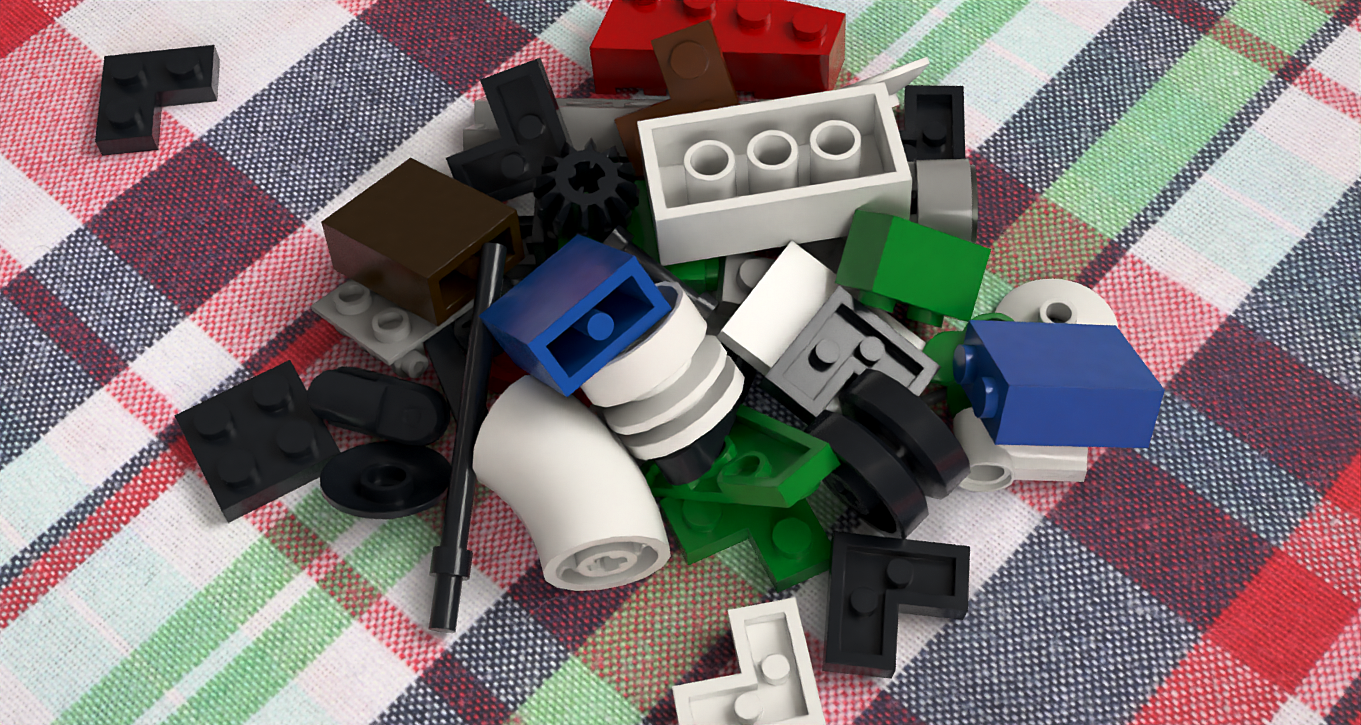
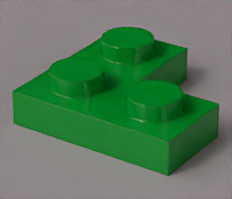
M670 497L659 500L660 513L687 565H691L748 539L777 593L829 570L831 542L806 498L798 500L790 508L673 499Z

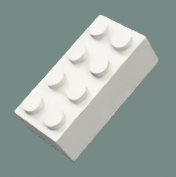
M885 82L637 121L644 177L660 264L662 266L788 246L791 240L796 244L848 236L856 209L894 215L906 220L910 219L912 177Z

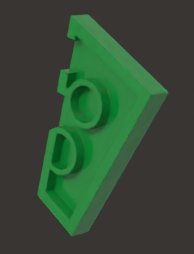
M740 404L736 413L737 418L729 435L725 437V444L719 457L711 465L712 468L697 480L684 485H670L653 459L647 460L639 469L644 475L653 497L790 508L798 500L813 494L819 488L821 481L837 468L840 462L829 443Z

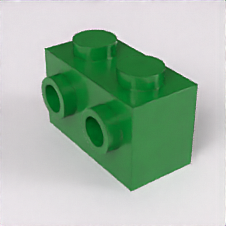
M856 209L834 283L859 291L857 300L864 306L893 313L895 304L898 303L908 306L905 314L906 319L942 328L944 317L964 322L971 320L991 249L894 215Z

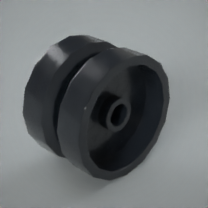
M866 368L838 396L842 414L823 410L803 432L829 443L840 462V465L822 480L827 488L867 525L885 537L901 538L904 540L929 515L925 496L939 500L947 497L971 473L970 463L957 438L917 395L885 373Z

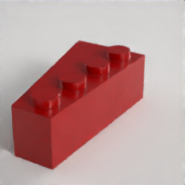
M612 0L589 47L596 94L616 95L617 87L643 88L645 96H667L668 89L651 40L711 19L735 91H752L754 99L774 100L834 89L845 61L846 13L787 0Z

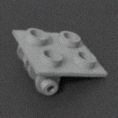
M350 279L312 304L311 309L332 324L341 335L348 336L357 342L358 346L373 358L383 361L388 366L391 365L393 372L399 377L418 378L428 367V358L425 356L423 342L473 308L474 299L437 327Z

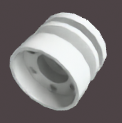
M663 281L655 284L672 310L580 386L593 405L606 407L604 417L613 432L618 433L623 445L631 456L644 460L667 456L690 445L710 431L732 409L741 395L745 377L731 357L726 356L727 351L717 337L705 335L707 329L706 321L678 282Z

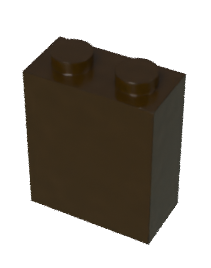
M413 158L406 160L321 221L334 270L437 327L474 299L482 244L498 243L507 247L504 274L525 258L516 209Z

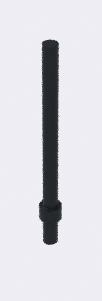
M484 243L481 246L440 546L433 547L429 575L436 578L429 630L437 632H456L462 581L469 580L473 552L467 550L477 477L472 468L473 450L480 427L485 418L495 337L478 316L501 298L507 247L498 243Z

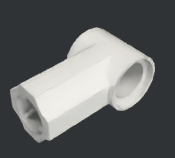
M972 407L957 413L953 419L954 436L960 442L970 463L971 473L959 484L964 489L976 492H994L1008 487L1014 480L1084 482L1088 447L995 445L981 419L974 415Z

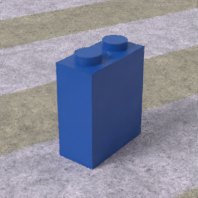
M578 234L478 317L516 366L568 397L670 312L672 308L634 255Z
M969 320L964 344H959L956 347L953 356L954 379L957 384H961L972 404L974 415L981 419L995 445L1149 448L1165 389L1116 325Z

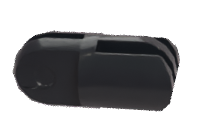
M346 366L334 370H326L312 380L307 390L308 405L318 418L325 419L329 424L338 428L409 446H424L436 442L445 434L450 424V407L439 391L427 385L358 367Z

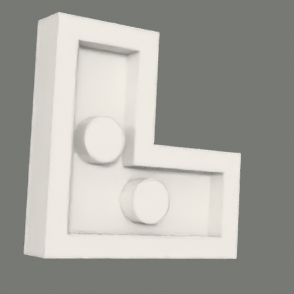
M796 597L728 610L729 625L739 674L672 686L679 725H826Z

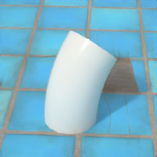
M525 375L511 384L493 404L480 427L473 450L472 468L477 476V480L505 501L522 521L539 555L545 581L557 588L574 591L602 590L635 582L661 569L671 557L670 546L661 514L644 475L619 438L599 416L572 394L566 397L532 375Z

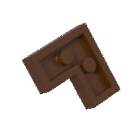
M711 19L651 40L671 98L614 119L628 160L632 162L636 171V176L644 174L637 121L740 105Z

